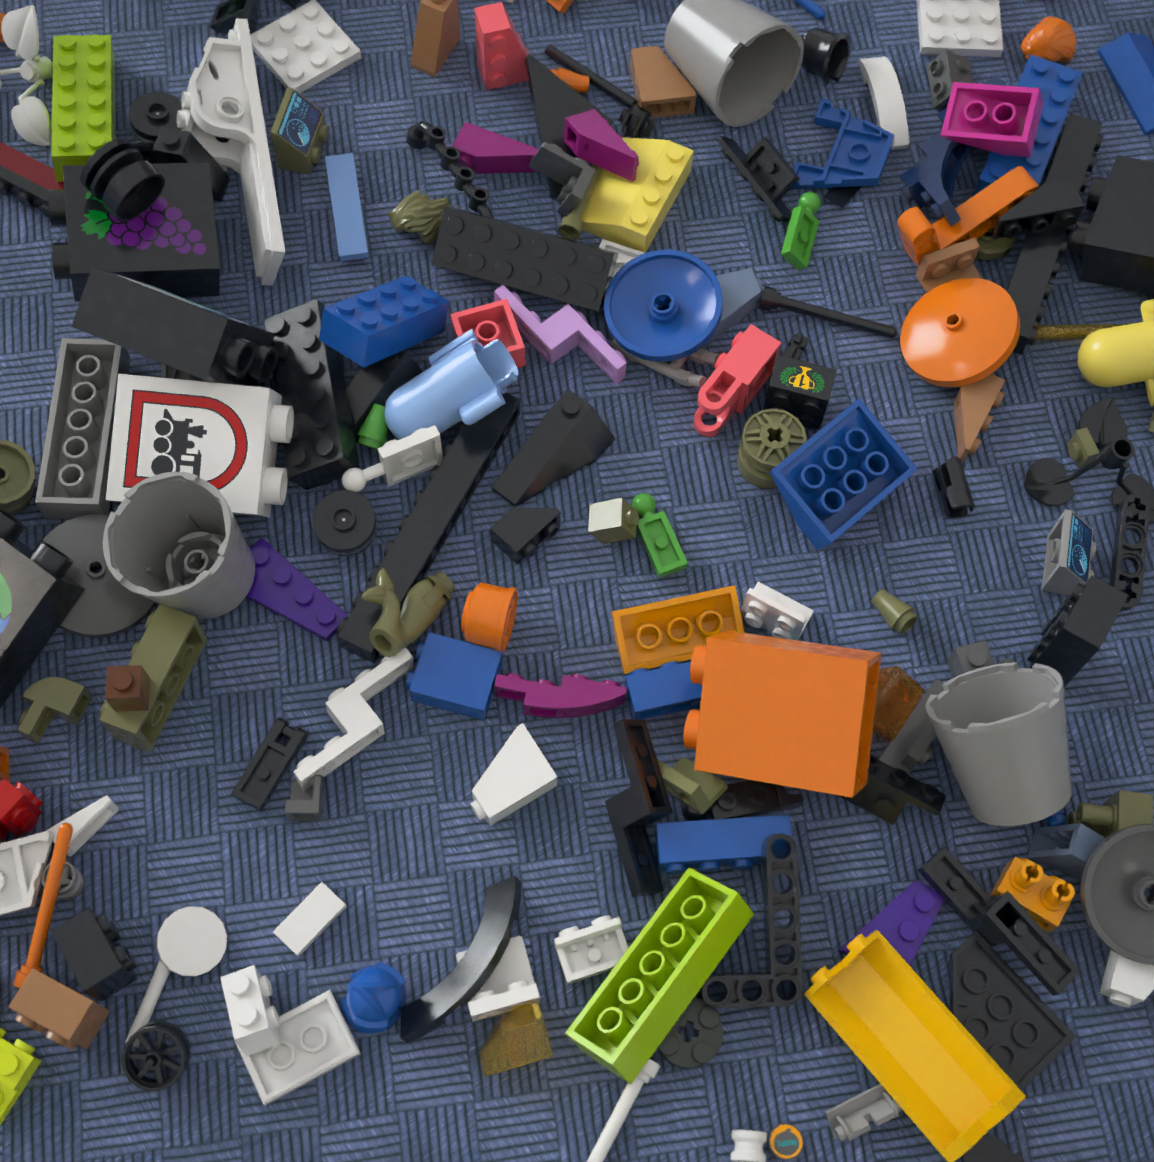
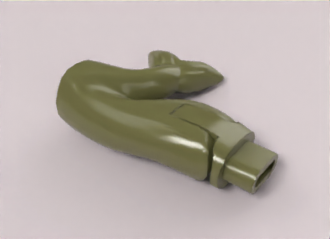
M385 568L379 571L376 578V586L367 589L362 594L363 600L382 606L381 616L369 633L370 642L378 652L386 657L396 656L419 638L436 620L445 604L451 600V593L455 590V585L444 572L438 571L434 576L429 575L424 580L416 583L407 593L400 611V603L394 592V585Z

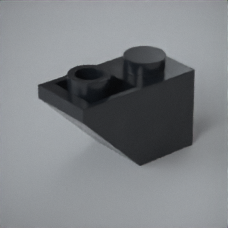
M512 508L490 528L491 541L518 564L524 558L526 560L531 558L545 538L551 539L556 535L561 527V511L557 508Z

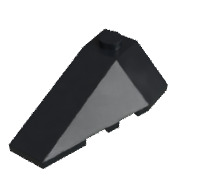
M403 350L369 366L362 367L346 388L356 443H358L360 437L357 434L373 405L385 406L386 400L397 388L423 372L412 357Z
M568 389L548 411L494 483L492 490L514 507H517L545 491L546 487L561 478L566 479L572 475L573 471L585 464L588 466L597 461L614 442L615 437L595 409Z

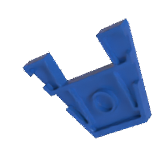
M822 98L814 117V124L839 129V133L825 167L796 162L793 170L800 179L791 189L878 185L893 147L895 135L867 120L862 122L852 117L850 111L844 108L839 110L831 106V101Z

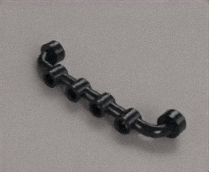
M420 121L416 125L410 126L406 136L407 144L415 149H423L427 146L429 149L436 151L441 158V167L446 171H450L454 176V186L456 189L465 192L470 199L469 208L480 215L494 218L487 205L489 197L487 190L481 187H474L472 184L474 171L468 167H460L458 164L460 151L455 147H447L444 144L446 131L439 126L432 127L426 121Z

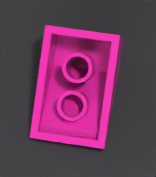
M953 82L941 138L1001 155L1031 157L1043 107L1040 88Z

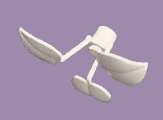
M30 5L7 13L2 20V35L6 45L10 49L16 50V56L25 59L20 68L0 70V75L21 73L25 80L32 83L35 82L19 97L20 105L12 108V121L18 134L26 141L34 145L51 146V123L48 111L40 99L29 96L39 86L44 85L43 80L53 77L52 61L45 56L40 57L37 55L39 50L38 22L35 7Z

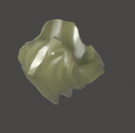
M418 190L405 197L393 211L388 212L391 225L396 232L403 230L409 233H417L423 244H432L437 241L445 207H452V204H448L449 200L446 197L429 199L427 193L421 195V191Z

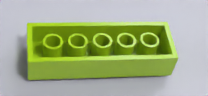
M111 35L53 36L51 157L57 182H64L63 165H85L88 159L100 147L116 139L115 57Z
M688 868L565 1034L584 1054L629 1084H632L753 917L754 913L738 892Z

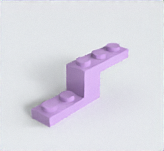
M504 285L494 291L495 302L508 299L519 332L551 365L578 345L615 384H618L625 378L627 363L623 354L618 350L614 351L607 344L604 335L598 330L595 331L580 311H575L567 304L547 320L541 322L539 316L534 311H528L523 305L521 298L515 292H510Z

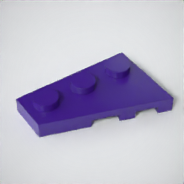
M915 880L846 942L838 952L847 956L850 952L847 945L861 933L866 938L875 930H878L910 966L944 899L935 890Z

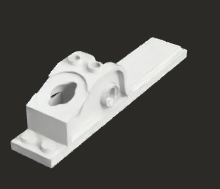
M236 18L234 29L229 30L228 39L208 38L203 49L204 56L199 68L195 67L187 92H182V111L178 110L177 127L191 132L220 166L229 167L240 174L256 277H260L261 285L273 286L285 254V246L248 19ZM214 136L227 138L228 142H219Z

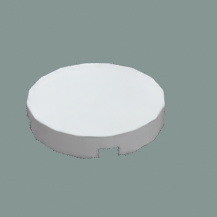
M188 906L175 911L164 920L158 932L156 948L161 962L169 971L181 976L196 977L209 972L220 962L226 950L227 934L223 922L215 913L203 907Z

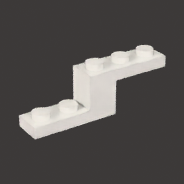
M406 648L396 656H385L381 664L376 668L364 670L355 678L353 684L345 689L343 687L339 688L329 696L328 701L325 702L327 712L344 736L332 738L325 744L323 751L316 756L309 755L298 763L297 769L293 772L296 781L304 791L314 784V775L325 777L385 734L382 721L366 701L414 668L413 656Z

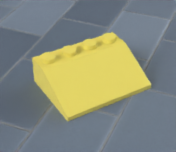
M622 137L631 150L636 152L639 159L636 180L630 181L602 168L581 218L584 226L583 230L605 240L646 253L691 172L694 150L669 140Z

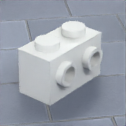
M253 965L220 977L234 1040L244 1054L249 1056L280 1044L276 1028L280 1026V1020L276 1008L271 1006L269 996L273 995V991L267 975L261 976Z

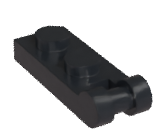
M279 717L274 722L232 791V796L262 812L297 752L305 744L309 732L300 727L295 729L289 726L288 721ZM282 737L289 740L286 747L278 743Z

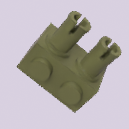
M1119 790L1102 805L1081 802L1078 805L1077 812H1069L1067 824L1081 823L1105 838L1129 826L1153 824V795Z

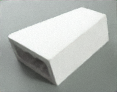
M523 723L516 727L472 789L474 801L470 805L478 819L482 820L485 818L489 826L557 786V775Z
M1110 950L1100 994L1110 997L1109 1001L1111 1003L1127 1008L1144 1001L1154 990V965L1132 961Z

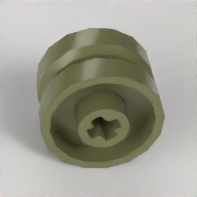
M0 440V509L13 516L23 511L31 502L35 491V465L29 453L20 445L8 440Z

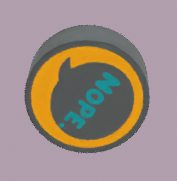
M781 1123L773 1127L769 1132L767 1146L770 1153L776 1159L790 1161L801 1154L804 1147V1138L801 1131L795 1125Z

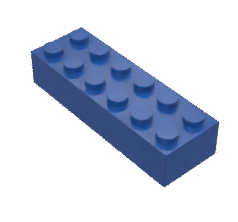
M1030 54L1017 87L1040 88L1043 101L1031 157L1001 155L990 152L973 196L1019 166H1023L1038 185L1040 184L1083 72Z

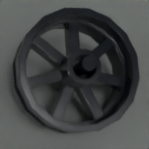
M165 1021L150 1022L139 1028L124 1045L121 1055L122 1070L127 1079L137 1088L149 1092L161 1091L173 1085L187 1069L191 1058V1047L184 1031L175 1024ZM146 1032H159L155 1045L147 1037ZM165 1035L173 1039L176 1044L168 1046L163 1043ZM137 1038L148 1052L132 1051ZM180 1050L181 1064L169 1058V1054ZM133 1059H143L144 1067L141 1071L137 1069ZM162 1064L177 1071V1073L171 1078L165 1079ZM155 1069L157 1080L146 1077L145 1073L148 1070Z

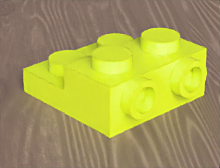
M0 1028V1125L42 1061L32 1055L35 1048L18 1038L14 1044L4 1039L6 1031Z

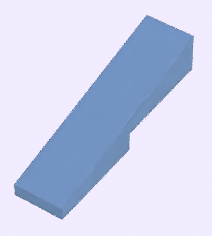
M353 153L325 156L340 261L369 258Z

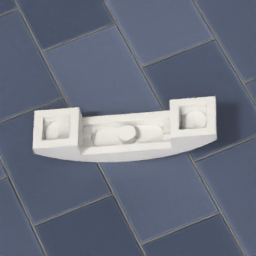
M887 57L859 59L863 82L869 86L878 121L877 126L895 135L891 150L908 148L909 133L905 105L899 81L892 64Z

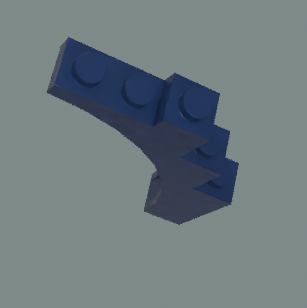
M996 75L983 83L1006 86ZM945 109L938 114L942 123L939 126L940 131L918 145L923 153L920 157L921 161L899 177L904 184L900 189L909 203L914 200L920 209L925 205L928 208L931 207L938 220L944 218L952 226L961 220L953 202L954 182L960 166L973 146L941 138L947 110Z

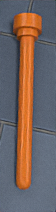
M69 823L61 824L58 830L26 964H22L21 970L16 972L13 985L17 988L22 986L32 968L41 973L43 971V967L40 964L73 832V827Z

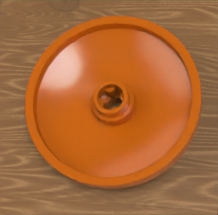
M962 278L946 282L921 297L906 316L900 335L903 357L913 373L930 384L941 387H959L975 383L995 372L1013 352L1020 334L1019 313L1007 291L994 282L980 278Z

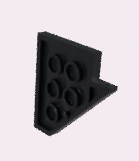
M977 931L973 932L949 955L950 1012L1022 1091L1076 1036Z

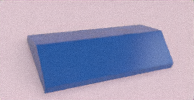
M1126 33L1100 47L1098 54L1144 135L1154 133V46L1147 35Z

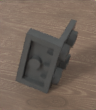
M543 142L528 165L530 168L564 185L557 198V201L561 202L557 212L565 217L582 200L595 172V169L590 167L585 160L573 158L564 153L561 147Z

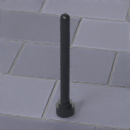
M765 286L759 308L763 310H777L778 307L888 338H894L897 335V329L893 326L783 297L781 293L776 292V288Z

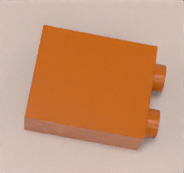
M728 630L708 637L706 645L698 644L695 647L690 664L691 682L702 685L700 710L691 709L689 711L683 734L685 748L696 750L694 770L853 798L867 784L882 652Z

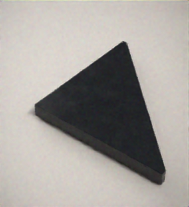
M528 54L524 63L528 71L531 100L534 103L535 121L541 145L543 142L555 144L561 147L564 153L573 158H579L564 142L565 118L595 109L607 120L610 126L614 121ZM548 177L550 198L554 199L564 185Z

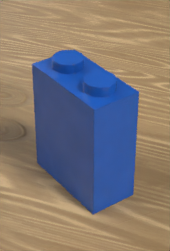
M428 632L425 642L420 641L416 651L415 659L419 660L416 670L409 672L406 682V689H409L411 701L485 721L494 693L496 676L500 674L502 668L503 653L495 649Z

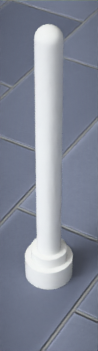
M649 1059L632 1084L627 1083L587 1162L604 1161L644 1083L648 1084L650 1078H655L660 1068V1065Z

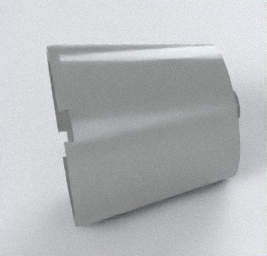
M684 0L673 13L664 38L665 50L671 60L715 115L725 124L733 127L751 124L774 108L772 103L782 91L787 94L794 83L801 67L804 52L802 37L794 27L744 0Z
M166 472L139 482L124 494L126 498L119 505L115 513L111 511L103 533L104 558L110 572L118 582L135 594L192 615L197 619H211L222 616L232 611L244 600L254 581V557L226 499L214 485L191 473Z
M1017 662L986 666L966 672L942 684L943 691L940 694H931L926 702L927 716L971 813L976 819L995 826L1024 825L1055 814L1069 802L1072 789L1065 692L1062 677L1056 670L1037 663L1032 666V669L1019 668Z

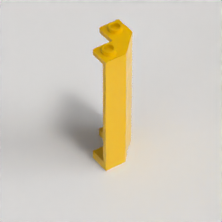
M875 930L866 938L861 933L847 945L850 952L841 962L830 970L823 966L810 978L813 985L804 995L947 1162H955L971 1149L993 1126L1006 1117L1026 1096L878 930Z

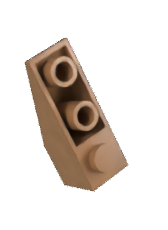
M993 374L975 383L961 386L954 400L958 458H960L962 464L967 454L974 456L981 442V439L977 438L979 431L986 432L994 417L988 414L991 407L998 409L1005 395L1004 392L1000 391L1005 380Z

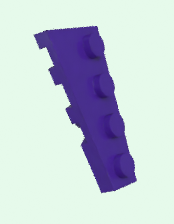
M261 537L250 547L255 562V576L252 587L245 598L264 606L268 611L276 615H281L292 621L293 624L328 642L337 634V629L342 619L345 617L349 618V616Z

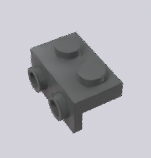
M947 49L927 65L933 108L937 110L949 102L953 82L973 83L970 60Z

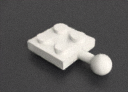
M436 426L420 428L405 438L388 441L383 447L378 448L380 463L363 470L359 468L346 470L342 476V484L346 490L359 492L366 486L367 481L383 475L389 487L433 469L435 465L440 466L443 461L440 434Z

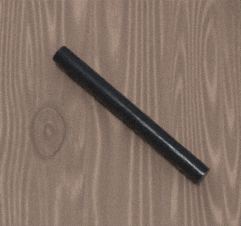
M551 44L545 49V55L572 72L589 76V83L631 109L633 104H637V99Z

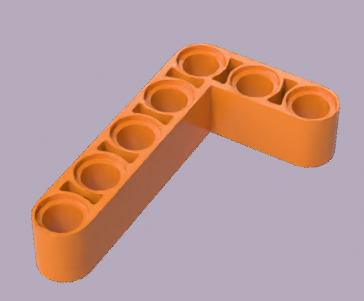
M1023 166L1016 167L955 208L961 220L952 226L944 218L931 224L918 207H912L906 210L897 220V227L904 250L915 265L919 267L923 255L972 238L977 239L997 225L999 217L1040 186Z

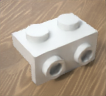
M607 915L593 920L590 927L579 930L578 926H574L559 932L560 937L554 939V946L567 985L613 970L628 950L621 929L620 917L611 919V916Z

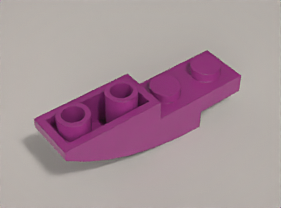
M506 673L505 676L497 674L494 685L495 697L524 702L523 715L543 718H573L608 711L624 704L627 690L626 687H621V684L612 680H603L602 683L591 681L582 674L563 675L561 687L555 686V683L544 679H539L536 682L524 680L521 675L515 673Z

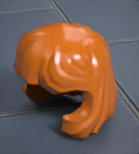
M1049 16L1043 18L1036 27L1029 31L1021 44V50L1027 60L1031 54L1054 63L1058 60L1069 63L1076 53V34L1069 22Z

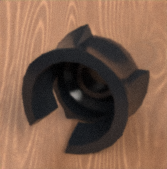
M826 27L824 29L812 28L808 30L805 34L801 35L804 46L802 68L813 75L821 77L827 85L830 82L828 76L838 83L850 57L851 43L849 35L831 32Z

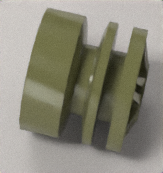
M775 408L761 410L749 418L744 425L736 458L738 470L745 480L756 487L765 489L777 488L769 472L807 441L805 428L798 418L787 411Z

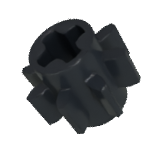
M634 104L629 110L624 108L618 119L623 125L621 131L631 138H641L644 134L649 136L655 125L650 120L652 113Z

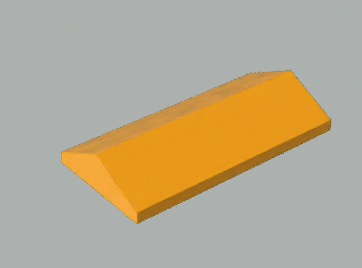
M735 585L611 611L615 642L624 674L640 668L650 669L659 667L672 661L682 662L691 660L693 651L698 644L706 645L708 637L725 630L745 633Z

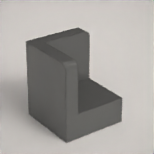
M314 775V784L305 791L297 781L291 783L290 800H286L285 814L289 821H323L325 782L322 775Z

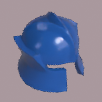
M382 962L355 971L350 975L352 981L346 984L347 996L339 1000L343 1016L352 1028L361 1033L374 1034L383 1032L392 1027L401 1015V1007L404 1006L406 1001V990L403 984L406 981L396 969Z

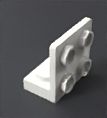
M757 582L755 588H749L741 609V617L751 627L763 628L772 633L773 637L798 640L814 610Z
M521 936L510 938V942L492 975L468 1002L473 1022L540 1003L537 985L534 983ZM466 951L457 953L456 957L458 963L463 958Z

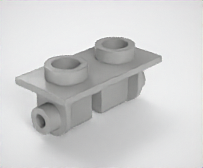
M878 1084L825 1112L833 1138H838L840 1142L844 1140L851 1142L852 1139L871 1130L868 1122L873 1121L876 1126H879L893 1118L899 1117V1112L903 1111V1109L881 1084Z

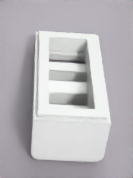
M106 795L47 831L53 832L52 841L55 843L60 825L63 823L72 825L73 832L67 853L70 857L119 811V808Z

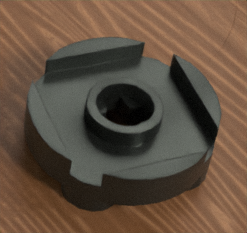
M694 997L659 1045L658 1050L663 1055V1058L671 1065L682 1069H695L708 1063L718 1053L723 1041V1025L718 1011L704 1000ZM687 1023L693 1024V1029L698 1031V1036L692 1037L690 1042L683 1041L684 1035L678 1033L679 1027H685Z

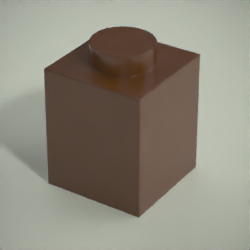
M142 665L107 666L105 700L114 711L149 710L150 677Z

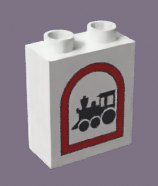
M118 374L106 500L122 503L126 498L124 494L129 489L151 476L166 472H186L197 475L199 478L214 485L226 499L233 514L270 518L271 505H284L287 495V469L275 467L277 442L290 443L294 426L293 407L281 405L282 395L271 388Z

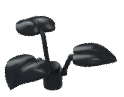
M1113 397L1103 399L1092 405L1079 420L1078 428L1083 429L1087 427L1095 444H1098V449L1101 450L1100 456L1096 460L1073 474L1066 476L1064 466L1058 461L1051 458L1039 459L1029 467L1023 482L1025 490L1034 500L1048 506H1060L1067 503L1074 495V490L1069 481L1076 479L1098 464L1107 469L1119 468L1116 483L1119 487L1111 493L1113 508L1118 512L1119 504L1128 495L1141 494L1150 503L1149 522H1154V490L1144 478L1136 474H1129L1123 480L1125 470L1129 468L1127 461L1134 455L1135 449L1132 442L1127 439V428L1115 406ZM1132 503L1128 508L1133 509V518L1130 521L1134 522V516L1140 510L1136 509L1135 504Z

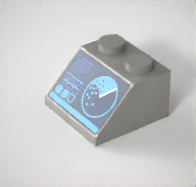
M1065 509L1047 535L1042 591L1071 595L1078 583L1084 585L1091 575L1094 576V571L1090 569V560H1093L1096 552V542L1092 541L1093 529L1071 510Z

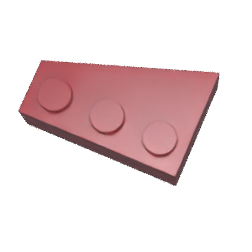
M498 2L474 8L477 65L485 89L502 88L507 85L529 81L524 61L530 53L524 46L503 3Z

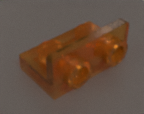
M899 666L880 668L873 730L885 741H894L925 691Z

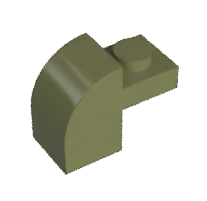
M49 677L41 679L32 684L22 695L31 707L26 709L21 715L18 731L27 740L39 744L54 716L78 725L93 696L85 686L65 678Z

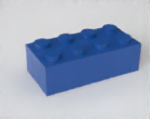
M402 276L323 308L319 340L364 368L443 333L449 301L439 296L436 291L427 289L417 283L415 279Z

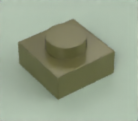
M1087 427L1076 430L1067 444L1069 456L1076 462L1079 469L1094 461L1100 453Z

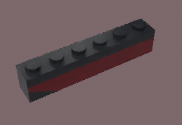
M0 142V193L3 195L10 194L16 197L24 206L30 207L32 205L39 209L46 217L50 218L48 190L64 189V182H57L53 168Z

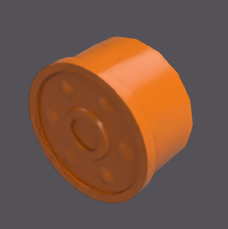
M480 582L474 590L469 592L461 619V632L464 633L466 642L495 649L502 653L505 652L516 616L518 588H505Z

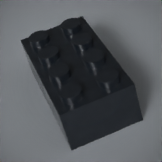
M1093 575L1084 585L1078 583L1071 595L1067 596L1061 608L1057 609L1052 619H1049L1041 632L1042 638L1034 646L1027 658L1031 662L1029 668L1032 669L1035 663L1053 668L1061 675L1065 688L1100 649L1128 595Z

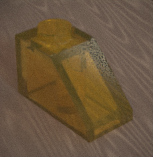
M522 1004L515 1007L512 1011L504 1013L479 1053L484 1076L553 1056L539 1004Z

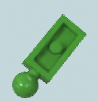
M814 192L802 194L798 201V207L793 208L781 255L797 270L807 268L819 225V220L812 214H815L820 209L821 200Z
M648 493L637 494L631 503L637 509L639 517H642L639 519L636 529L658 578L687 569L688 562L665 511L654 514L656 508L655 499Z

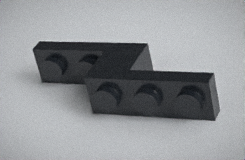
M621 719L613 725L631 787L605 801L632 897L656 895L663 892L664 888L646 827L672 814L673 811L645 719Z
M945 847L940 848L917 870L973 932L977 931L991 947L1005 943L1053 996L1059 995L1081 972L1009 891L991 898Z

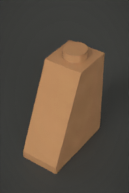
M458 0L420 1L411 58L412 68L433 77L437 75L461 39Z
M658 46L632 48L629 67L637 105L651 112L650 118L694 114L696 91Z

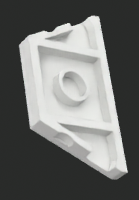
M45 831L0 844V916L35 907L41 886V875L46 867L53 840L52 831Z

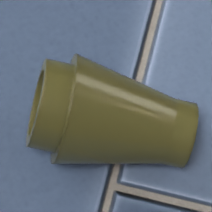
M885 589L877 592L871 600V603L876 606L893 632L897 631L899 634H904L918 620V616L914 613L915 608L889 594Z

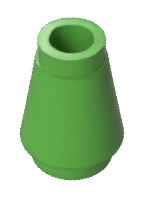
M373 405L357 434L360 436L359 444L378 450L387 442L388 426L385 423V406Z

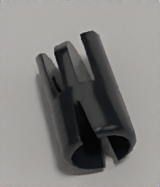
M957 456L952 457L938 468L932 470L944 514L949 518L962 517L968 514L967 507L972 512L975 505L960 458Z

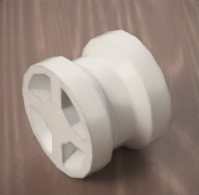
M750 1130L731 1131V1139L735 1142V1145L730 1155V1161L766 1162L763 1144L767 1141V1133Z

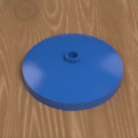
M670 249L647 252L627 262L610 281L604 299V315L607 326L618 345L635 357L655 362L678 360L702 348L716 332L723 313L722 290L712 269L704 261L692 254Z

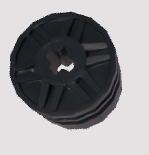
M117 138L100 147L88 159L80 175L81 184L91 191L95 198L102 200L103 206L120 222L131 221L147 211L156 202L165 185V177L147 160L143 161V155L125 138Z

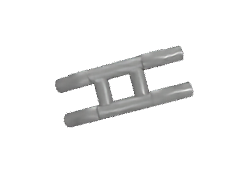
M615 340L610 344L622 352L623 356L629 360L649 367L674 379L675 382L689 387L696 386L701 388L706 382V377L681 369L688 357L696 363L715 365L720 357V354L699 349L689 356L671 361L668 364L666 362L648 361L635 357L619 346Z

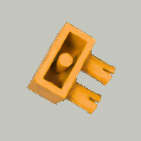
M1015 856L1006 864L989 896L992 898L1009 891L1040 927L1047 933H1050L1059 926L1076 892H1074V887L1070 883L1067 884L1065 880L1044 874L1042 867L1036 865L1035 862L1026 858L1019 859Z

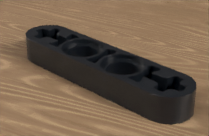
M1141 494L1128 495L1119 504L1117 512L1110 585L1123 591L1125 583L1131 582L1126 587V594L1131 599L1124 602L1120 611H1128L1140 602L1142 596L1151 508L1148 499ZM1134 503L1135 508L1140 511L1134 516V522H1129L1133 518V509L1128 507ZM1131 530L1135 532L1139 539L1138 544H1128L1124 539V531ZM1121 560H1131L1135 565V573H1125L1120 566Z

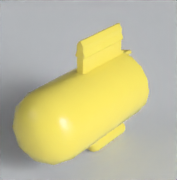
M1154 299L1144 301L1140 306L1143 322L1099 329L1089 333L1082 341L1077 352V365L1083 378L1093 386L1114 387L1145 381L1150 405L1154 406Z

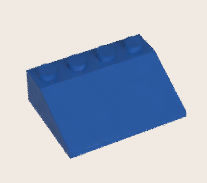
M858 398L769 473L798 527L819 551L835 541L917 471L918 468L862 400Z

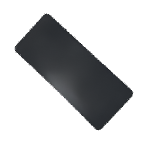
M862 186L832 187L824 197L836 205L844 207Z

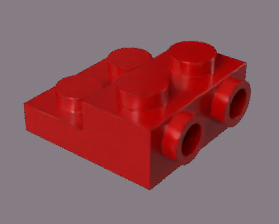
M6 779L0 782V844L3 843L5 834L9 830L18 837L32 830L42 814L39 808L43 802L19 781L14 786Z

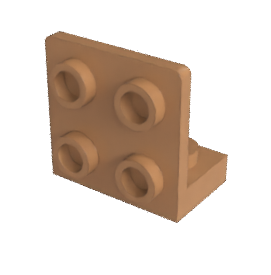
M975 238L923 255L916 277L926 293L952 280L962 278L982 279L973 264L980 248Z

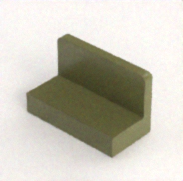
M685 757L681 758L672 768L657 759L667 793L702 815L728 788L725 781L715 775L694 770L695 763Z

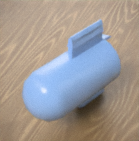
M471 328L430 355L431 367L397 388L390 395L385 404V423L393 436L399 440L411 435L417 429L429 428L434 425L439 434L460 421H463L466 425H472L505 404L502 394L507 391L509 385L517 381L519 373L511 354L500 340L495 339L486 346H483L478 342L475 332Z

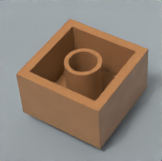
M33 968L8 1006L10 1009L18 1012L15 1020L42 1034L49 1029L45 1035L46 1037L73 1051L77 1045L85 1049L89 1048L110 1013L108 1009Z

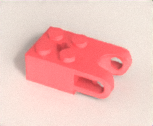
M752 324L744 333L740 331L735 336L731 344V350L728 354L723 352L714 366L715 371L698 393L697 404L699 408L694 415L693 426L699 434L706 437H714L720 433L735 412L739 414L744 412L771 377L781 346L780 341ZM709 413L716 416L717 422L709 426L705 425L701 419Z

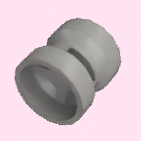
M65 861L57 898L60 900H71L82 891L84 877L71 863ZM50 863L43 869L41 875V882L44 887Z

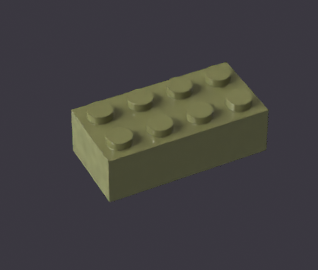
M161 604L156 612H152L149 615L145 625L146 631L141 641L138 640L134 644L130 654L131 660L128 666L142 665L150 677L149 710L114 711L105 700L100 710L99 719L115 740L148 753L152 751L207 642V638L196 617Z

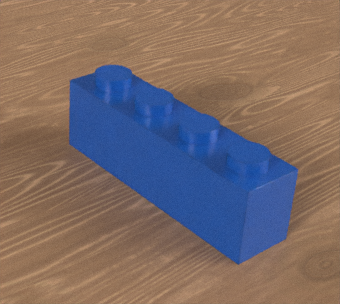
M672 661L663 664L659 669L648 671L647 668H640L625 676L624 687L627 688L626 696L632 719H649L700 707L702 685L693 684L690 680L691 662L679 664L678 661Z
M790 815L656 823L654 833L658 870H666V874L670 875L685 873L688 868H699L700 872H715L720 870L719 866H733V870L751 869L753 864H762V843L766 837L775 833L788 834L792 837ZM777 839L772 843V854L778 859L785 856L787 845L782 839Z

